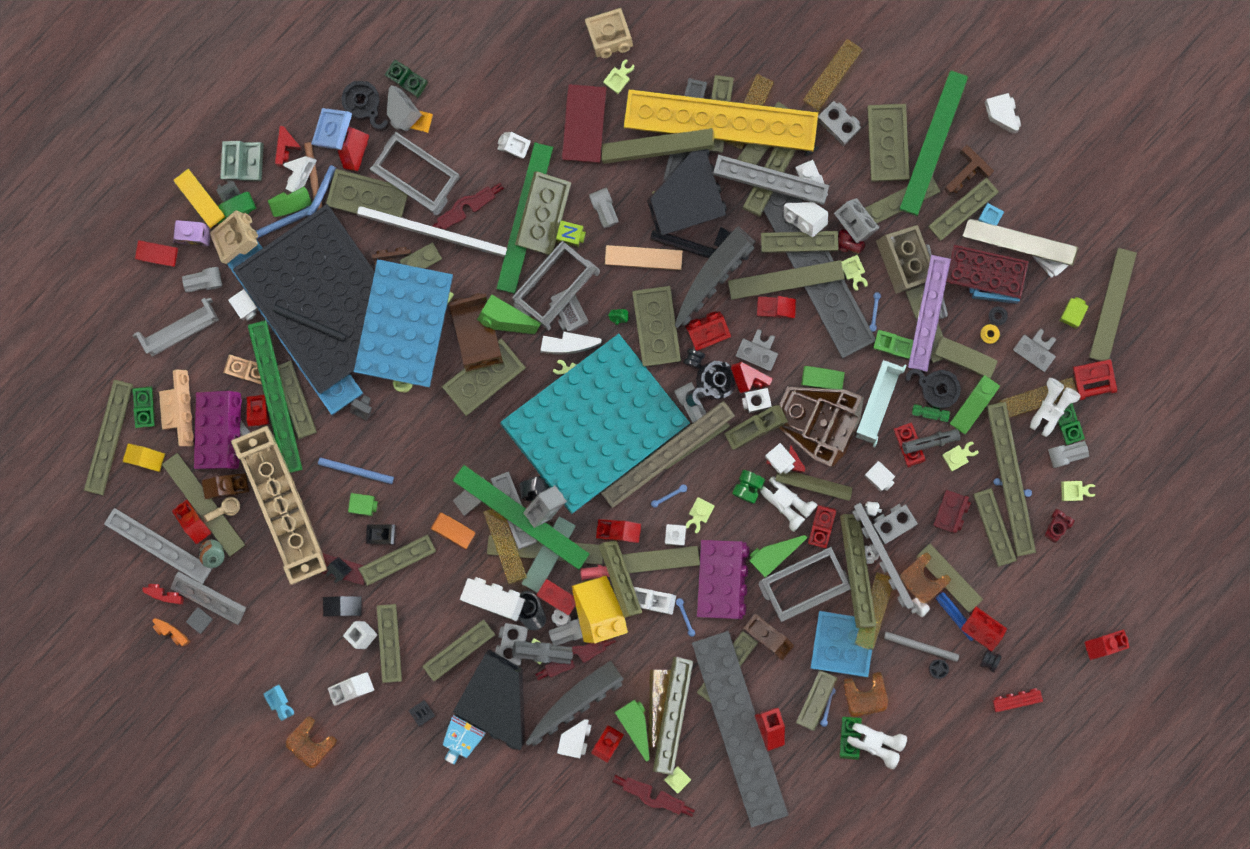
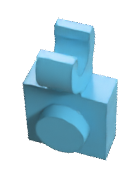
M280 685L273 687L263 694L271 710L276 709L281 721L294 715L293 709L285 704L288 700Z

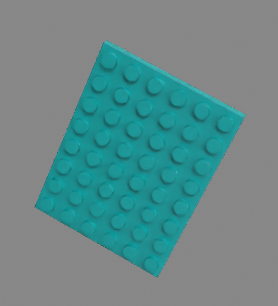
M617 334L500 422L503 429L549 487L556 486L559 492L562 493L566 500L564 506L571 514L690 424L648 369L643 367L640 359L620 334Z

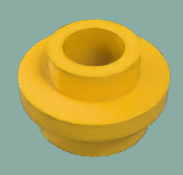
M986 325L982 328L980 336L985 343L992 344L999 339L1000 332L996 326ZM987 331H992L994 336L988 337Z

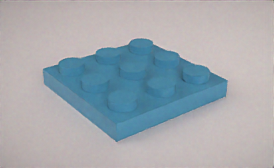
M819 611L810 668L868 677L875 627L856 628L855 616Z

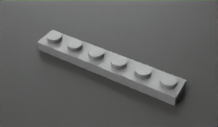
M718 155L713 175L821 205H824L829 189L827 184Z
M862 504L855 505V510L852 512L857 522L862 521L864 527L861 530L866 539L870 537L873 545L870 547L875 556L879 554L882 560L879 564L883 572L889 573L891 579L888 581L892 589L898 590L900 596L897 598L902 608L904 606L907 609L913 607L914 604Z
M116 508L112 510L104 525L201 584H204L213 569L203 566L198 558Z

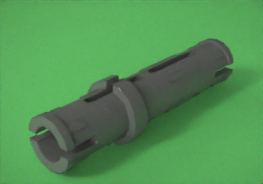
M958 429L943 433L939 431L935 435L903 442V451L905 454L934 446L942 447L946 443L959 441L960 433Z

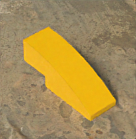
M189 169L174 179V182L210 228L225 218V215Z

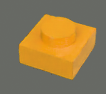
M419 111L422 115L410 129L428 133L433 114Z

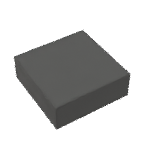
M197 607L186 623L202 634L213 619Z

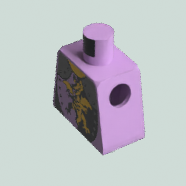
M176 220L173 243L209 246L211 228L201 222Z

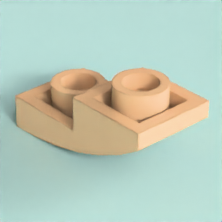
M233 355L228 356L223 373L262 385L256 362Z

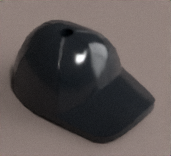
M522 592L519 597L525 599L518 619L529 630L536 631L542 629L546 623V615L540 600L533 592Z

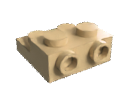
M621 8L585 19L597 57L608 58L613 52L619 51L624 53L630 47H633L632 38Z
M235 211L210 232L222 263H229L239 253L246 255L258 245L256 240L258 234L251 228L250 223H252V219L248 214Z

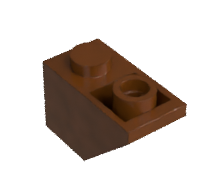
M246 473L215 476L202 480L205 499L222 498L249 492Z

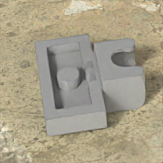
M1040 328L1033 337V340L1024 334L1013 350L1045 372L1056 357L1048 351L1056 339L1051 337L1047 342L1042 341L1041 336L1044 331Z
M757 329L752 342L743 338L736 357L771 371L778 353L770 350L775 336L771 335L767 341H762L760 339L761 330Z

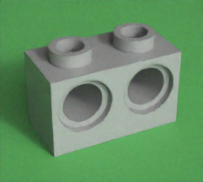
M833 101L818 116L817 121L844 147L860 131V122L854 116L850 117L846 113V108L840 102L837 104ZM836 112L839 118L832 120L829 118L828 113ZM849 125L852 128V132H843L842 126Z
M857 198L847 201L834 213L856 243L867 240L879 229V226Z
M554 486L538 494L523 513L532 526L536 528L551 520L566 500L557 487Z
M898 504L890 509L892 513L885 517L882 514L874 519L875 524H873V527L883 545L918 524L906 504L902 507ZM899 513H904L907 516L905 523L898 522L897 515ZM882 523L890 525L891 530L889 533L886 534L881 531Z
M505 623V627L501 626L499 638H502L501 646L497 645L495 653L504 657L505 649L513 648L514 641L526 642L528 628ZM511 629H516L519 633L518 638L515 640L508 638V632ZM513 657L511 659H507L512 663L521 666L522 658Z

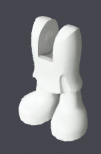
M1053 378L1048 379L1046 384L1048 394L1045 400H1042V405L1030 424V428L1035 430L1041 423L1042 418L1048 420L1049 422L1045 425L1041 434L1045 437L1053 431L1057 421L1064 414L1066 407L1070 403L1077 402L1081 397L1078 392L1067 387L1058 404H1054L1064 385Z
M772 476L769 482L778 489L777 492L773 494L764 486L760 492L764 498L778 508L780 513L787 517L790 522L789 528L794 532L805 519L793 511L790 506L793 505L805 518H808L818 505L813 501L807 503L802 501L784 483L777 482L776 478Z
M854 723L852 729L865 734V737L861 741L856 737L849 736L847 742L854 747L870 752L872 755L881 757L886 767L894 769L898 764L899 754L881 747L882 743L900 752L906 745L907 736L903 734L889 736L865 725Z

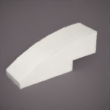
M568 332L563 333L562 339L543 336L541 353H578L601 345L602 340Z
M634 587L641 609L673 615L675 595Z

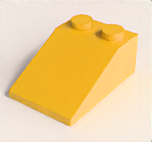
M607 576L572 585L584 642L597 643L628 633L621 607Z

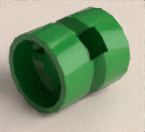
M743 469L739 477L740 484H736L732 495L755 504L759 495L757 491L762 489L765 479Z

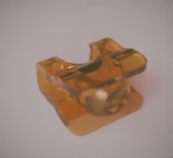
M928 552L921 555L900 576L901 581L909 591L924 604L928 603L951 581L948 574L943 575L937 580L926 578L924 567L932 558Z
M881 672L873 673V687L867 692L859 691L855 687L852 678L844 679L845 694L849 713L852 717L886 711L888 697Z
M308 716L290 734L286 740V747L309 768H315L334 747L337 739L330 736L322 743L312 742L308 732L313 727L315 720L311 716Z

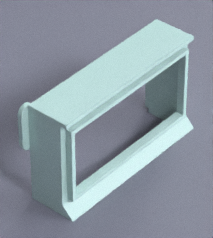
M883 360L856 435V438L873 443L874 448L877 444V434L898 376L904 373L906 365L901 367Z

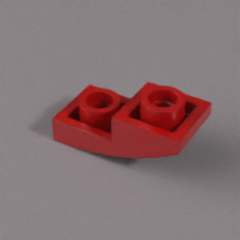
M138 240L135 259L175 267L178 248Z
M912 422L895 428L894 433L907 467L926 461L922 450L905 454L903 451V442L918 439Z
M822 505L817 506L808 544L827 548L837 509Z
M148 584V588H143L144 593L155 599L173 604H183L184 597L179 596L178 592H167V596H165V589L160 588V584Z

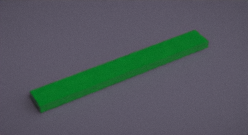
M951 70L949 72L900 206V211L915 216L919 214L968 80L966 75Z
M534 143L497 290L512 294L516 293L527 249L516 246L515 243L534 172L538 171L547 174L553 151L551 146Z
M267 320L249 324L248 329L275 441L290 473L303 470Z
M465 465L462 466L452 480L579 570L590 555L546 522L534 528L523 513L526 508Z

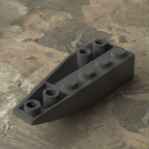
M739 226L733 230L710 256L698 273L681 306L675 323L676 328H679L681 325L685 327L692 319L689 316L693 311L697 313L704 306L702 301L706 297L710 299L717 291L715 287L718 283L723 284L729 278L727 273L735 271L742 263L740 259L742 257L745 258L754 250L753 244L756 241Z
M611 660L578 682L556 702L526 741L528 746L532 744L534 747L543 741L541 738L543 735L548 733L550 736L559 729L557 726L560 723L564 722L566 725L575 718L573 714L578 711L582 714L591 707L589 703L594 700L599 702L606 697L605 692L610 689L615 691L623 685L621 681L624 679Z

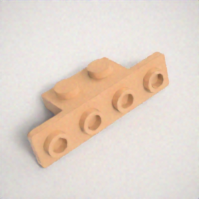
M173 370L174 389L159 391L162 429L177 428L179 446L190 447L194 445V435L192 430L188 371Z

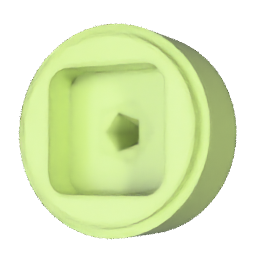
M393 381L394 388L402 393L408 392L413 384Z

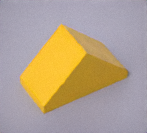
M128 444L123 462L160 472L165 453Z

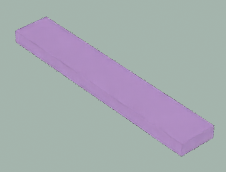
M931 255L908 368L928 371L951 261L950 258Z

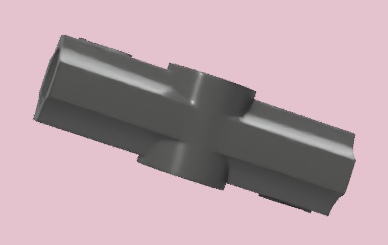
M514 641L512 648L514 658L531 659L536 662L570 664L573 656L572 647L555 646L550 643Z

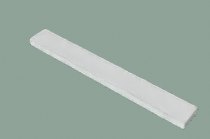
M360 206L357 212V216L501 257H505L507 251L506 247Z

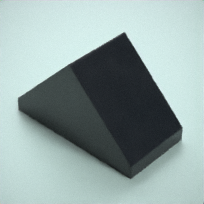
M367 524L366 544L396 545L397 526L393 524Z
M323 597V617L362 616V597Z

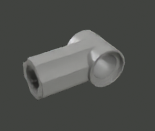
M607 187L589 194L594 209L597 210L603 228L619 223Z
M219 267L207 268L200 273L182 276L186 293L202 289L212 290L223 286Z
M692 382L674 390L680 404L684 406L692 423H694L706 414V411L701 403L694 407H690L687 404V392L695 389Z
M1085 441L1048 449L1053 468L1089 457Z
M579 619L548 631L555 646L583 638Z

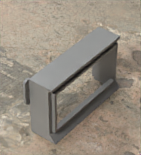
M397 132L391 136L383 152L370 168L371 173L377 174L428 208L434 215H439L447 204L446 196L460 177L457 172ZM397 142L451 177L434 202L381 167V164Z
M562 240L512 297L515 302L514 307L524 314L532 316L549 331L551 329L549 325L551 321L593 274L596 277L600 274V270L589 260L581 257ZM566 251L586 269L542 317L522 299Z
M203 298L201 301L204 307L145 338L140 332L132 336L135 339L138 338L146 354L150 353L153 357L219 321L211 306L213 300L211 298Z
M832 547L766 577L758 583L764 598L771 601L780 622L851 589L846 571L841 569ZM830 556L842 584L782 612L769 584L822 558Z

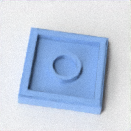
M322 108L311 144L318 147L341 150L352 113Z

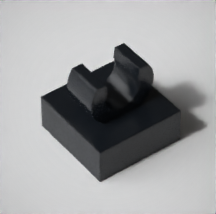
M337 557L328 565L326 575L329 576L332 573L336 577L334 583H337L349 575L353 569L340 557Z
M425 700L409 710L419 727L435 717V714Z

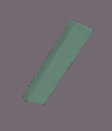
M558 517L553 526L555 530L568 539L576 525L561 517ZM543 545L525 576L522 585L538 593L559 556Z

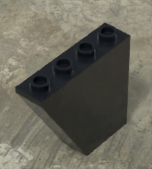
M708 149L690 151L647 199L658 237L726 215L727 207L719 194L721 193L719 183L715 181L713 175L714 166L709 162L708 157L710 154Z
M488 649L453 712L456 713L459 719L468 720L479 730L487 731L492 738L496 740L501 739L506 742V745L511 749L521 750L525 743L523 669Z

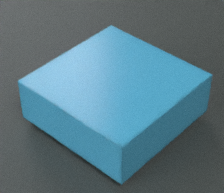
M987 203L978 221L997 226L1004 211Z

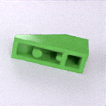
M492 294L477 319L485 327H490L494 330L535 334L541 325L540 322Z
M984 375L952 419L950 425L966 435L1000 385Z
M803 535L763 547L761 550L757 548L749 555L752 558L749 562L765 578L802 544L807 537Z
M633 700L616 711L615 714L644 759L648 761L650 759L646 722L643 714L646 710L640 701L636 703Z

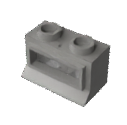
M566 290L551 297L550 307L558 301ZM574 295L558 314L561 318L558 320L561 329H566L568 333L588 324V319L576 295Z

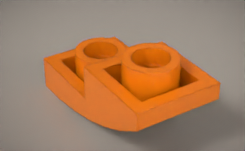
M441 512L431 527V530L443 538L451 540L463 549H467L475 535L474 531Z
M156 618L152 620L155 624L153 626L154 630L159 635L163 634L164 636L172 633L171 638L177 646L179 644L186 646L190 642L173 625Z

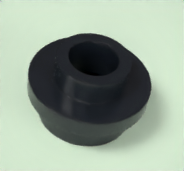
M997 306L990 310L988 318L993 325L1000 326L1007 321L1008 314L1003 307ZM995 313H999L1001 315V319H995Z

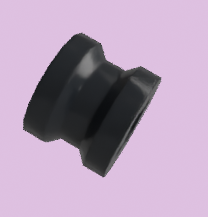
M688 348V356L684 359L683 363L700 369L702 366L701 361L705 359L706 354Z
M987 649L980 662V667H987L994 673L1002 655H995Z
M937 659L930 663L928 671L933 678L941 679L948 674L949 666L944 660Z

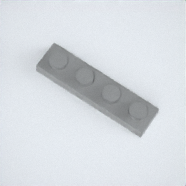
M509 472L491 478L493 486L522 505ZM507 520L519 550L537 543L534 538Z
M180 572L176 574L170 588L237 625L242 620L246 607Z

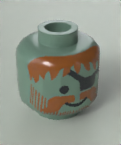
M206 540L200 545L198 552L203 566L216 568L222 564L225 556L220 542Z

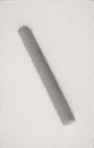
M885 632L883 638L958 662L959 654L889 632Z

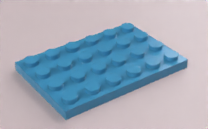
M377 259L354 373L430 388L453 274Z

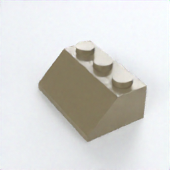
M918 225L887 234L876 241L896 294L926 283L930 256Z

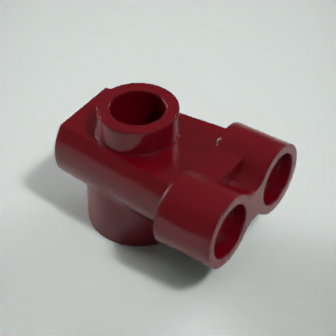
M841 229L839 231V251L848 252L850 250L860 254L864 250L865 241L856 243L847 230Z
M1055 509L1051 515L1053 519L1044 535L1054 543L1065 534L1067 529H1071L1075 523L1073 518L1065 515L1059 509Z

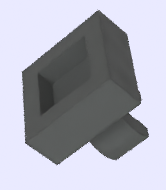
M229 179L227 184L224 186L219 184L218 189H216L223 202L241 194L234 181Z
M364 395L361 401L354 399L351 404L350 413L367 421L372 409L369 406L371 398Z

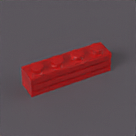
M1037 688L1030 689V692L1027 693L1021 691L1018 692V695L1012 693L1006 695L1007 697L1005 698L999 696L992 700L995 712L1043 702L1041 690H1037Z

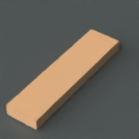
M606 245L605 265L681 270L682 250Z

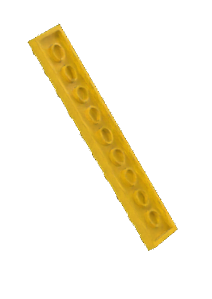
M629 90L624 128L667 134L713 128L714 139L814 151L818 113Z

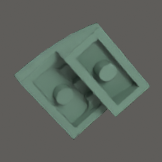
M223 141L220 179L262 181L264 144L261 142Z

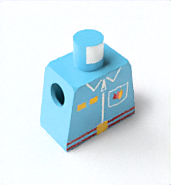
M453 715L443 742V746L449 748L445 760L455 764L459 755L467 758L485 736L486 732Z

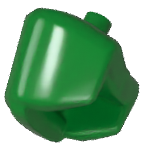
M626 309L611 310L609 320L616 325L627 323L629 312Z

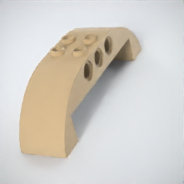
M268 426L232 440L231 442L237 457L243 463L285 565L283 568L290 585L327 570L307 512L282 453Z

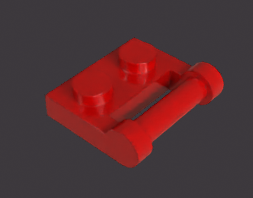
M1111 359L1072 367L1077 392L1081 395L1079 401L1085 400V397L1103 393H1117ZM1104 380L1109 382V385L1086 390L1083 387L1085 384Z

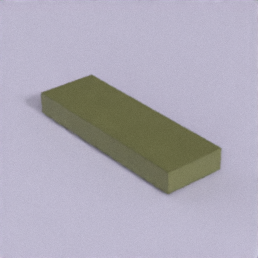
M819 670L797 719V724L815 731L838 680L837 677Z

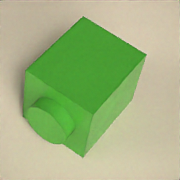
M351 493L348 512L373 517V512L376 513L378 501H375V497Z

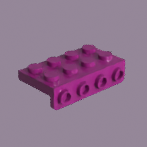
M196 392L194 469L239 468L240 459H238L231 442L240 437L242 401L239 392Z
M701 540L697 617L743 619V615L745 616L746 604H744V596L747 595L745 577L748 576L746 558L749 557V547L746 542Z

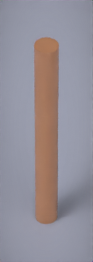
M311 142L305 143L306 156L314 158ZM315 165L309 175L313 199L319 189ZM321 201V203H320V205H319V207H318L317 210H319L320 208L323 207V206H322V201Z

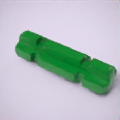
M914 404L912 409V415L914 416L922 415L924 418L940 419V421L948 422L950 412L947 410L939 411L940 409L927 406L923 408L922 405Z

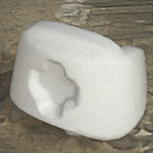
M867 501L864 505L866 514L874 517L877 512L881 513L882 509H879L878 502Z
M918 597L912 599L914 606L911 607V612L913 614L916 612L920 617H924L930 610L929 606Z

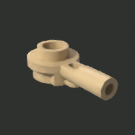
M226 497L222 501L221 507L203 517L206 522H209L222 514L233 516L239 512L240 503L234 497Z

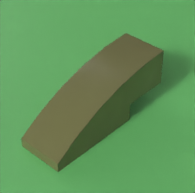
M940 337L934 355L981 377L985 375L991 378L998 362L987 355L944 337Z
M775 405L759 415H754L724 434L732 449L735 450L779 428L788 421L780 405Z

